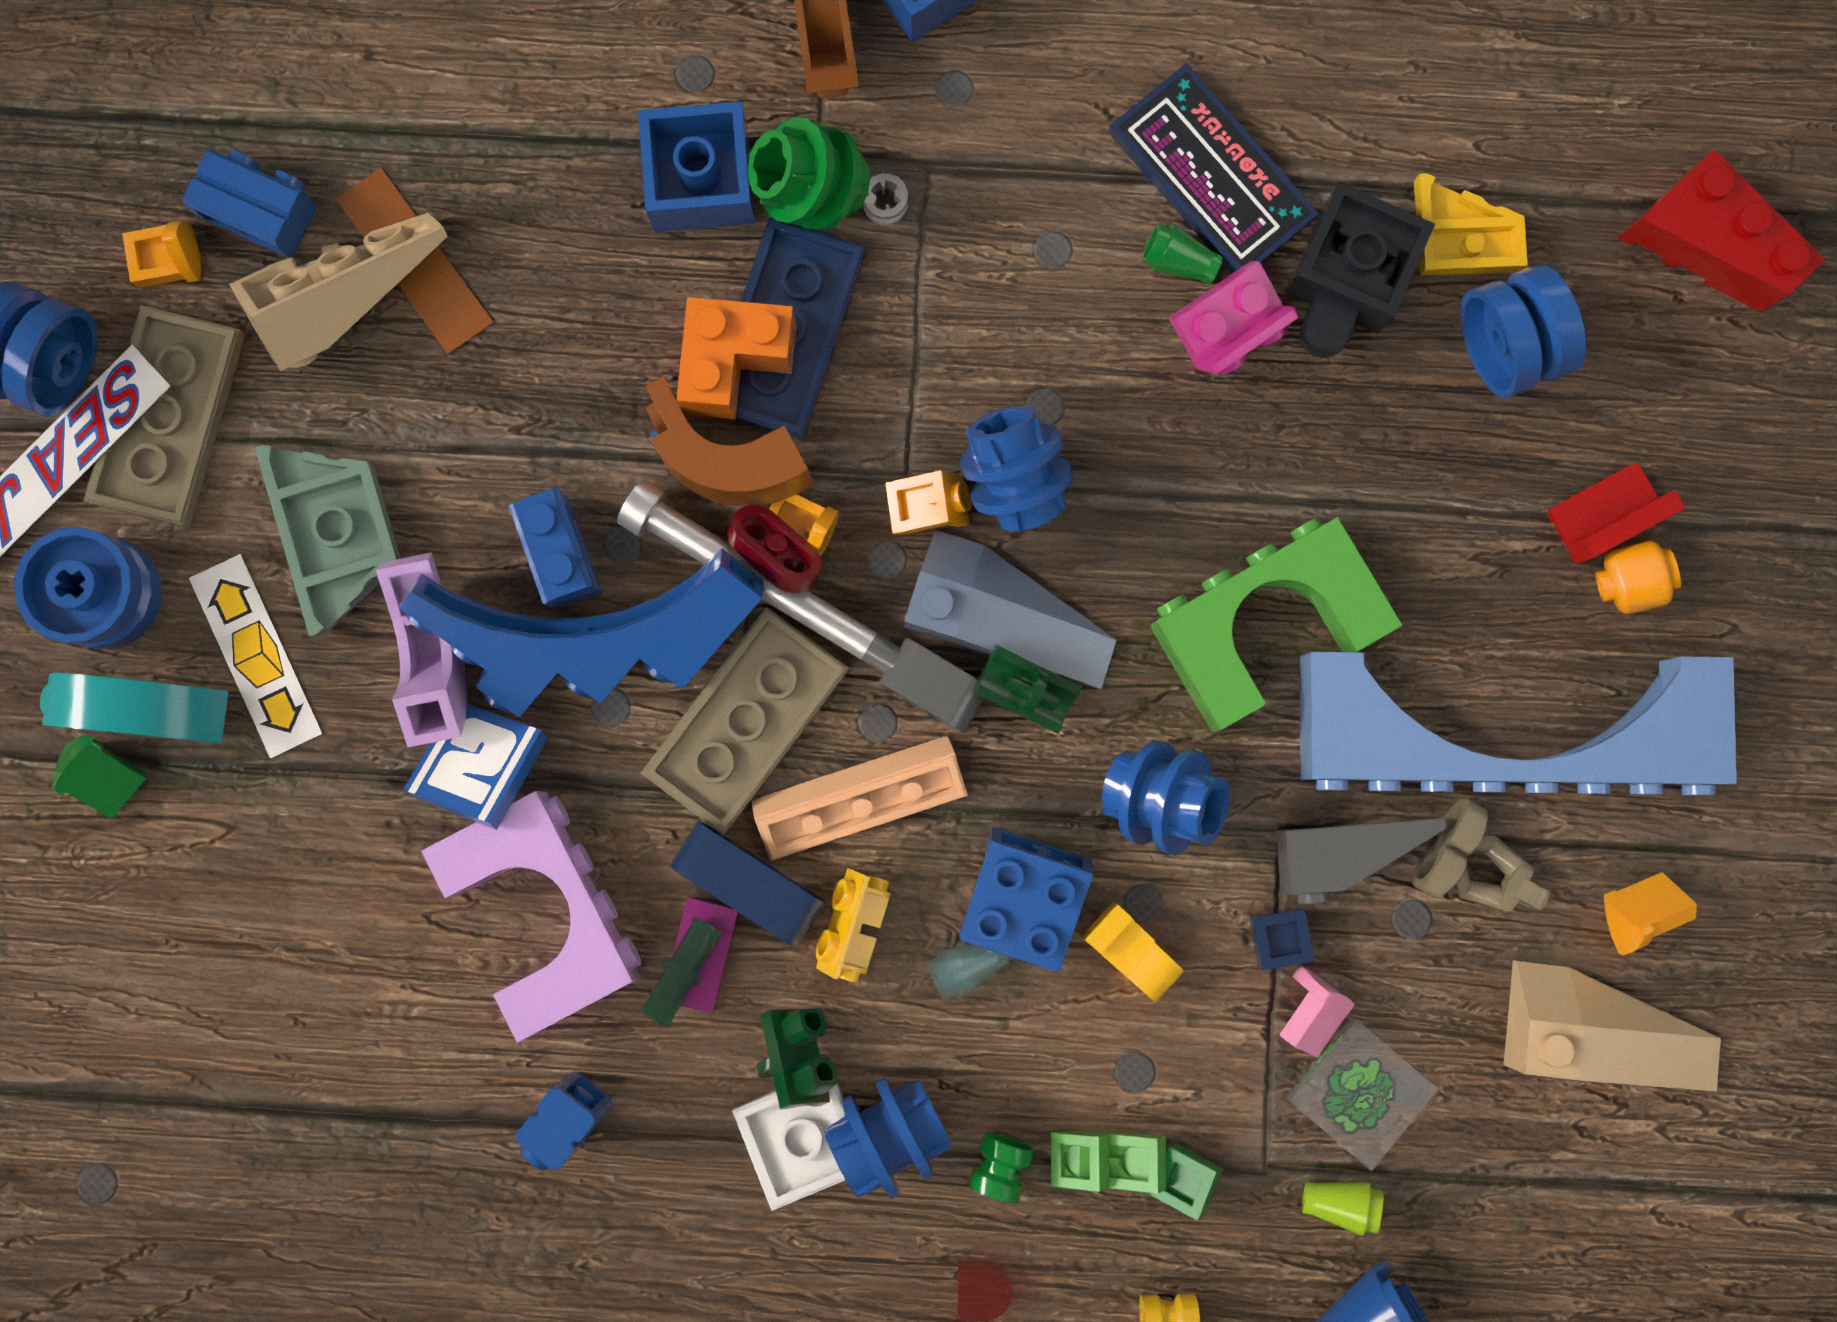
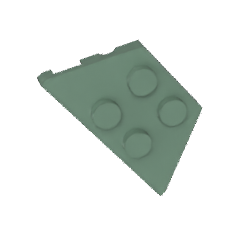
M260 445L255 447V451L309 637L319 638L330 631L380 584L376 572L379 563L401 559L375 468L368 461L349 458L336 459L326 457L323 454L304 451L303 453Z

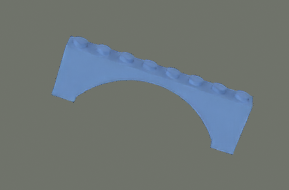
M1310 652L1300 656V780H1316V790L1348 791L1349 781H1368L1369 791H1401V781L1421 782V792H1454L1453 782H1473V792L1506 793V783H1525V793H1559L1558 783L1577 784V794H1611V784H1629L1630 794L1663 795V785H1682V795H1716V785L1737 784L1733 657H1677L1659 661V675L1643 697L1606 731L1578 747L1557 755L1535 760H1514L1496 758L1469 751L1442 739L1422 727L1402 711L1380 688L1364 666V653Z

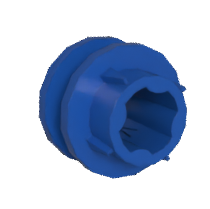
M1012 406L999 409L981 417L969 429H966L970 448L962 454L959 464L966 479L977 482L973 486L970 496L978 512L997 517L1002 529L1023 531L1048 523L1056 518L1062 509L1067 507L1063 491L1071 484L1073 471L1065 458L1056 456L1061 451L1063 445L1061 432L1053 425L1041 423L1039 418H1036L1035 412L1031 407Z
M1155 740L1147 743L1138 753L1125 751L1114 758L1115 760L1107 772L1103 785V813L1119 819V828L1125 840L1140 845L1154 841L1158 850L1176 856L1184 852L1192 842L1206 846L1217 838L1225 823L1229 809L1230 783L1222 777L1212 775V768L1206 755L1191 749L1177 755L1172 745Z
M885 1077L876 1081L875 1083L882 1100L861 1111L852 1095L842 1100V1104L847 1115L827 1127V1130L824 1131L828 1146L852 1193L858 1198L880 1187H883L890 1199L899 1196L901 1193L894 1175L915 1164L922 1178L926 1181L934 1177L929 1161L951 1148V1140L920 1080L917 1081V1079L892 1090Z

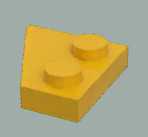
M1419 174L1414 180L1416 216L1435 223L1419 260L1420 276L1518 272L1528 266L1524 215L1503 206H1491L1484 198L1464 190L1459 194L1434 183L1436 177L1430 174Z

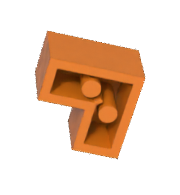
M687 297L676 399L684 415L736 420L741 369L792 374L797 326L793 306Z

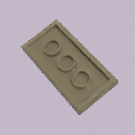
M143 305L140 306L129 347L133 345L171 387L94 463L84 502L190 529L246 336L244 332L236 328Z
M766 607L641 771V774L725 836L850 669Z

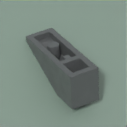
M1423 818L1275 830L1281 893L1297 895L1298 904L1330 902L1329 892L1348 890L1445 830V818Z

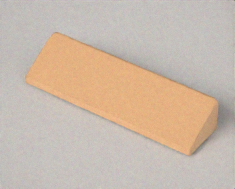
M946 736L756 798L752 801L754 819L770 861L966 797L968 794L949 737Z

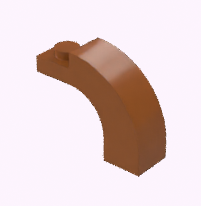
M664 376L645 385L653 400V403L645 408L659 433L649 440L674 477L694 493L714 502L730 506H762L785 500L814 486L809 470L785 425L757 440L743 445L726 446L716 444L704 439L692 429Z

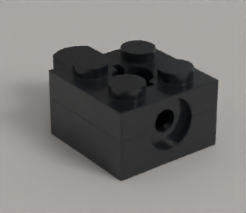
M1339 182L1322 208L1285 291L1286 294L1310 304L1299 330V341L1305 351L1319 358L1334 357L1348 345L1357 325L1379 334L1395 317L1435 223Z

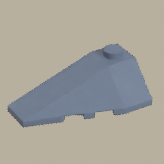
M938 530L934 532L904 620V628L988 655H991L997 644L1067 680L1099 690L1102 689L1117 641L987 546Z

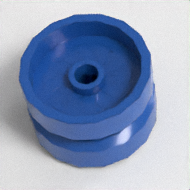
M1546 264L1534 265L1515 272L1508 277L1505 283L1502 281H1492L1468 290L1462 298L1460 320L1468 355L1479 377L1487 388L1498 397L1510 398L1533 389L1540 380H1557L1575 373L1583 365L1586 353V338L1579 307L1565 281L1557 271Z
M15 281L0 283V399L8 398L11 403L44 417L59 414L73 403L84 388L93 369L98 348L97 326L91 314L79 307L59 299L50 300L49 297L41 292Z
M82 527L56 529L37 539L22 556L14 578L15 603L28 625L43 637L97 650L120 648L141 637L156 619L162 600L161 578L148 555L132 543Z

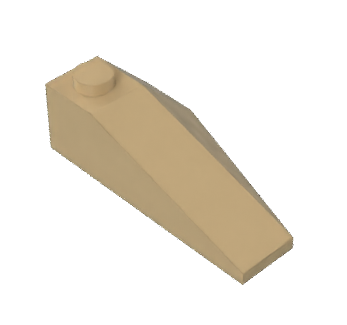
M1513 960L1504 1055L1505 1066L1523 1074L1717 1092L1721 1038L1569 967Z

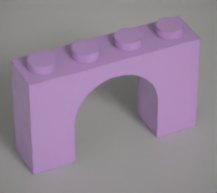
M535 791L512 803L497 830L476 822L421 851L444 898L460 896L516 867L529 868L543 873L552 879L565 895L570 910V931L559 955L539 971L493 994L517 1043L640 978L636 967L642 965L633 942L629 937L621 939L612 921L618 917L612 900L604 889L597 892L588 874L594 871V867L587 851L581 843L573 845L565 829V826L570 824V819L563 804L557 796L550 798L548 793L543 791Z

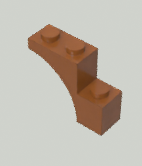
M794 0L807 94L818 93L819 97L834 98L847 94L848 88L859 87L846 0Z

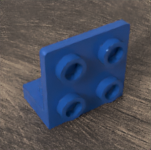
M993 826L986 845L985 858L960 930L959 938L964 942L1055 972L1059 971L1093 877L1092 859Z

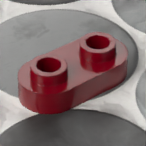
M748 505L735 512L728 529V540L732 548L773 585L785 592L803 593L813 587L820 573L822 560L818 551L766 507Z

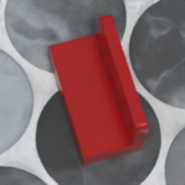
M1634 463L1555 505L1547 511V514L1574 562L1578 564L1606 552L1686 507L1676 490L1658 497L1640 465Z

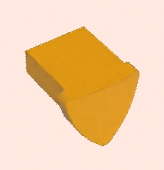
M178 220L163 226L122 233L130 282L138 288L186 280L190 283L201 279V260L198 242L189 221Z
M797 494L785 500L772 503L769 509L810 543L821 557L835 530L839 511L830 506L824 508Z
M1663 872L1619 891L1612 890L1604 894L1607 924L1615 947L1620 955L1630 954L1644 948L1651 942L1653 937L1696 919L1697 903Z

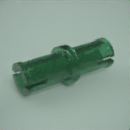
M694 916L691 926L672 958L666 956L661 965L665 970L647 1002L640 1009V1012L666 1027L671 1026L675 1014L692 985L698 987L703 976L699 973L719 938L724 934L721 930Z

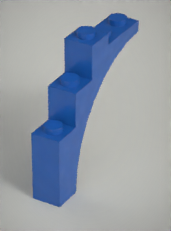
M722 548L693 576L652 600L614 613L586 618H535L498 611L458 596L423 574L408 589L398 608L406 613V617L416 628L426 633L433 632L450 644L452 651L461 660L468 664H478L483 669L475 687L482 691L483 697L492 706L500 710H509L519 718L557 673L563 676L565 684L572 691L581 696L589 695L600 704L639 659L644 661L645 668L656 679L662 682L671 681L680 689H683L763 598V579Z

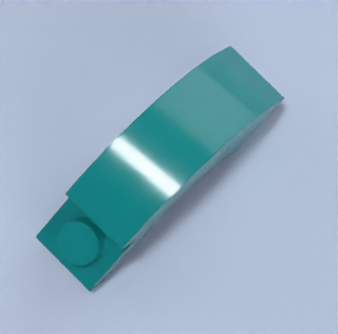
M53 672V674H49L48 684L43 688L40 697V709L44 714L42 725L222 743L228 691L150 681Z

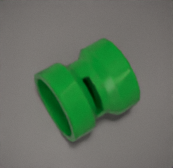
M984 1132L980 1151L986 1159L981 1160L980 1165L973 1168L968 1186L987 1197L1016 1204L1019 1202L1023 1190V1185L1020 1181L1021 1173L1018 1170L1030 1167L1035 1150L1016 1139L997 1133Z

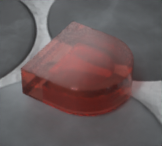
M958 1261L957 1320L990 1321L1001 1316L1008 1308L1011 1300L1010 1282L1004 1270L991 1262Z

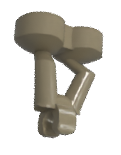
M1467 798L1457 801L1444 817L1446 829L1438 833V838L1434 845L1418 863L1413 875V885L1435 899L1440 898L1457 886L1458 895L1461 899L1500 909L1504 912L1512 911L1517 903L1523 907L1542 910L1549 900L1550 893L1530 881L1534 873L1533 867L1495 835H1485L1488 811ZM1474 852L1485 853L1505 875L1501 884L1496 885L1471 880L1467 870V856Z

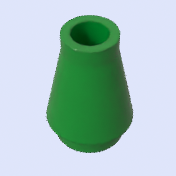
M1158 223L1148 239L1143 252L1142 262L1152 265V272L1200 280L1211 284L1220 269L1223 257L1211 251L1174 223L1169 227Z

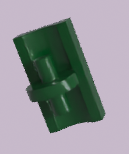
M996 644L973 692L1059 734L1065 716L1082 687Z
M820 1008L773 1009L760 1014L769 1058L756 1065L758 1077H773L780 1110L800 1106L820 1107L829 1103L828 1090L834 1087L839 1082L835 1063L829 1057H820L817 1039L824 1036V1032L827 1029L823 1011Z

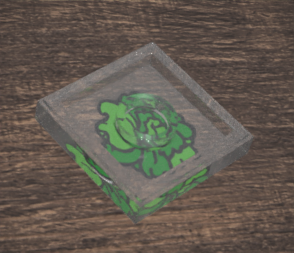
M1351 1018L1286 1099L1372 1171L1437 1092L1438 1088L1357 1019Z

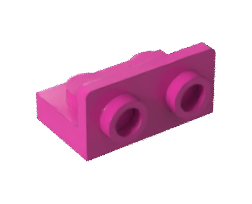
M1250 261L1170 316L1169 320L1196 368L1224 375L1239 368L1246 361L1245 355L1258 345L1266 346L1282 338L1288 332L1286 326L1299 318V314L1295 307L1282 304L1260 261Z

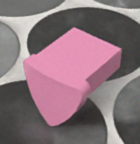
M1301 964L1294 973L1293 978L1309 992L1280 1033V1036L1295 1048L1318 1058L1346 1015L1354 1007V1003Z

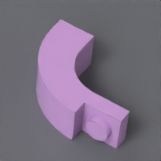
M432 552L379 563L376 572L394 626L400 658V679L392 701L407 747L461 737L467 713V684L464 661L455 655L450 644L433 632L426 633L416 628L408 620L406 613L398 608L408 589L421 574L441 585Z

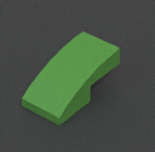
M1106 1131L1051 1132V1186L1095 1192L1111 1188L1159 1194L1166 1190V1136Z

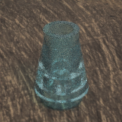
M973 944L937 951V958L927 962L934 985L944 1001L954 996L960 1000L997 971L1010 965L1008 956Z

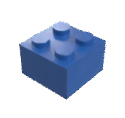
M742 102L638 110L645 209L655 232L756 223L754 196L748 178L750 158L748 125Z

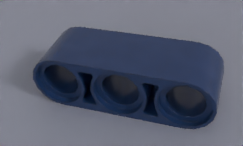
M699 820L670 863V867L677 873L774 936L797 948L826 904L823 899Z

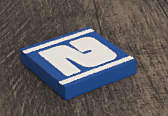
M467 703L466 720L461 737L430 743L403 790L413 798L497 830L548 737L542 730Z

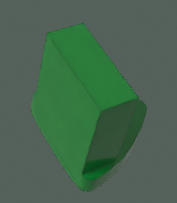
M91 736L75 738L66 744L59 757L53 775L51 790L60 795L66 792L103 815L113 819L145 781V772L103 747V743Z

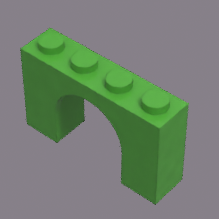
M1318 517L1314 518L1290 533L1295 540L1293 543L1279 551L1274 543H1271L1246 558L1251 566L1246 570L1233 576L1229 568L1202 583L1206 591L1204 594L1190 602L1182 594L1157 609L1161 618L1151 624L1150 628L1212 733L1223 730L1266 705L1236 652L1232 636L1235 613L1242 600L1250 592L1264 587H1283L1301 594L1317 609L1342 652H1358L1403 626L1338 517L1322 525Z

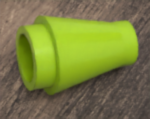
M1305 1182L1302 1213L1313 1215L1362 1237L1365 1232L1378 1234L1383 1210V1190L1371 1188L1370 1182Z

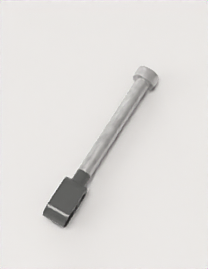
M641 480L631 491L619 512L617 524L639 537H643L650 531L703 564H706L723 548L763 579L762 600L884 673L878 683L957 732L961 734L965 732L985 699L973 692L978 681L976 678L908 638H905L899 647L809 591L789 593L777 588L739 555L730 543L665 504L667 493L648 481Z

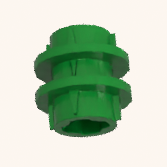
M793 117L780 124L776 130H769L762 134L756 141L752 152L749 153L748 178L752 191L761 198L760 204L764 205L766 212L776 221L796 225L801 224L805 228L825 231L837 226L844 218L855 214L870 194L868 193L870 185L869 166L866 159L860 154L854 138L843 128L820 125L817 121L809 118Z

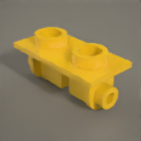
M847 868L844 879L837 883L833 892L832 907L834 911L828 930L822 932L817 943L816 958L818 963L816 968L833 979L838 980L842 978L858 983L861 974L867 973L877 938L862 934L860 930L862 924L877 928L881 927L891 893L887 891L890 881L871 875L867 876Z

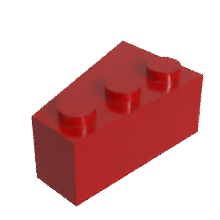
M1715 149L1687 171L1617 238L1630 246L1637 243L1662 256L1660 261L1673 268L1679 265L1705 278L1704 284L1758 312L1765 310L1790 295L1826 260Z

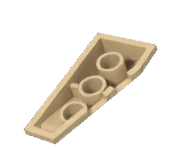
M429 213L371 231L364 237L363 245L357 247L351 245L340 246L337 242L322 247V255L317 260L297 266L294 258L291 257L230 283L229 286L279 370L282 371L289 367L300 368L313 362L317 358L318 353L330 348L448 236L444 227Z

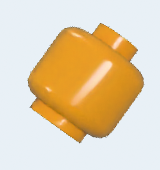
M1651 540L1608 551L1604 558V570L1595 572L1596 583L1602 601L1613 600L1616 608L1623 614H1634L1665 606L1671 602L1674 590L1681 588L1680 573L1672 550L1670 548L1662 550L1658 543Z

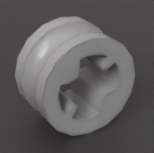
M881 173L873 176L870 179L868 190L870 194L863 203L867 217L872 222L881 226H890L898 223L905 216L908 209V190L905 183L898 176L890 173ZM885 190L893 191L896 206L890 209L889 204H886V210L877 208V197L875 194L881 191L882 195H885Z

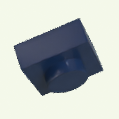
M1304 908L1249 917L1258 968L1264 971L1315 961Z

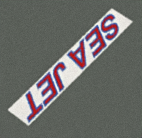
M133 345L0 476V557L171 387Z

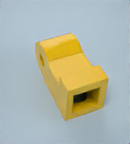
M1111 902L1080 936L1155 1003L1184 973V970L1154 942L1155 940L1116 903Z

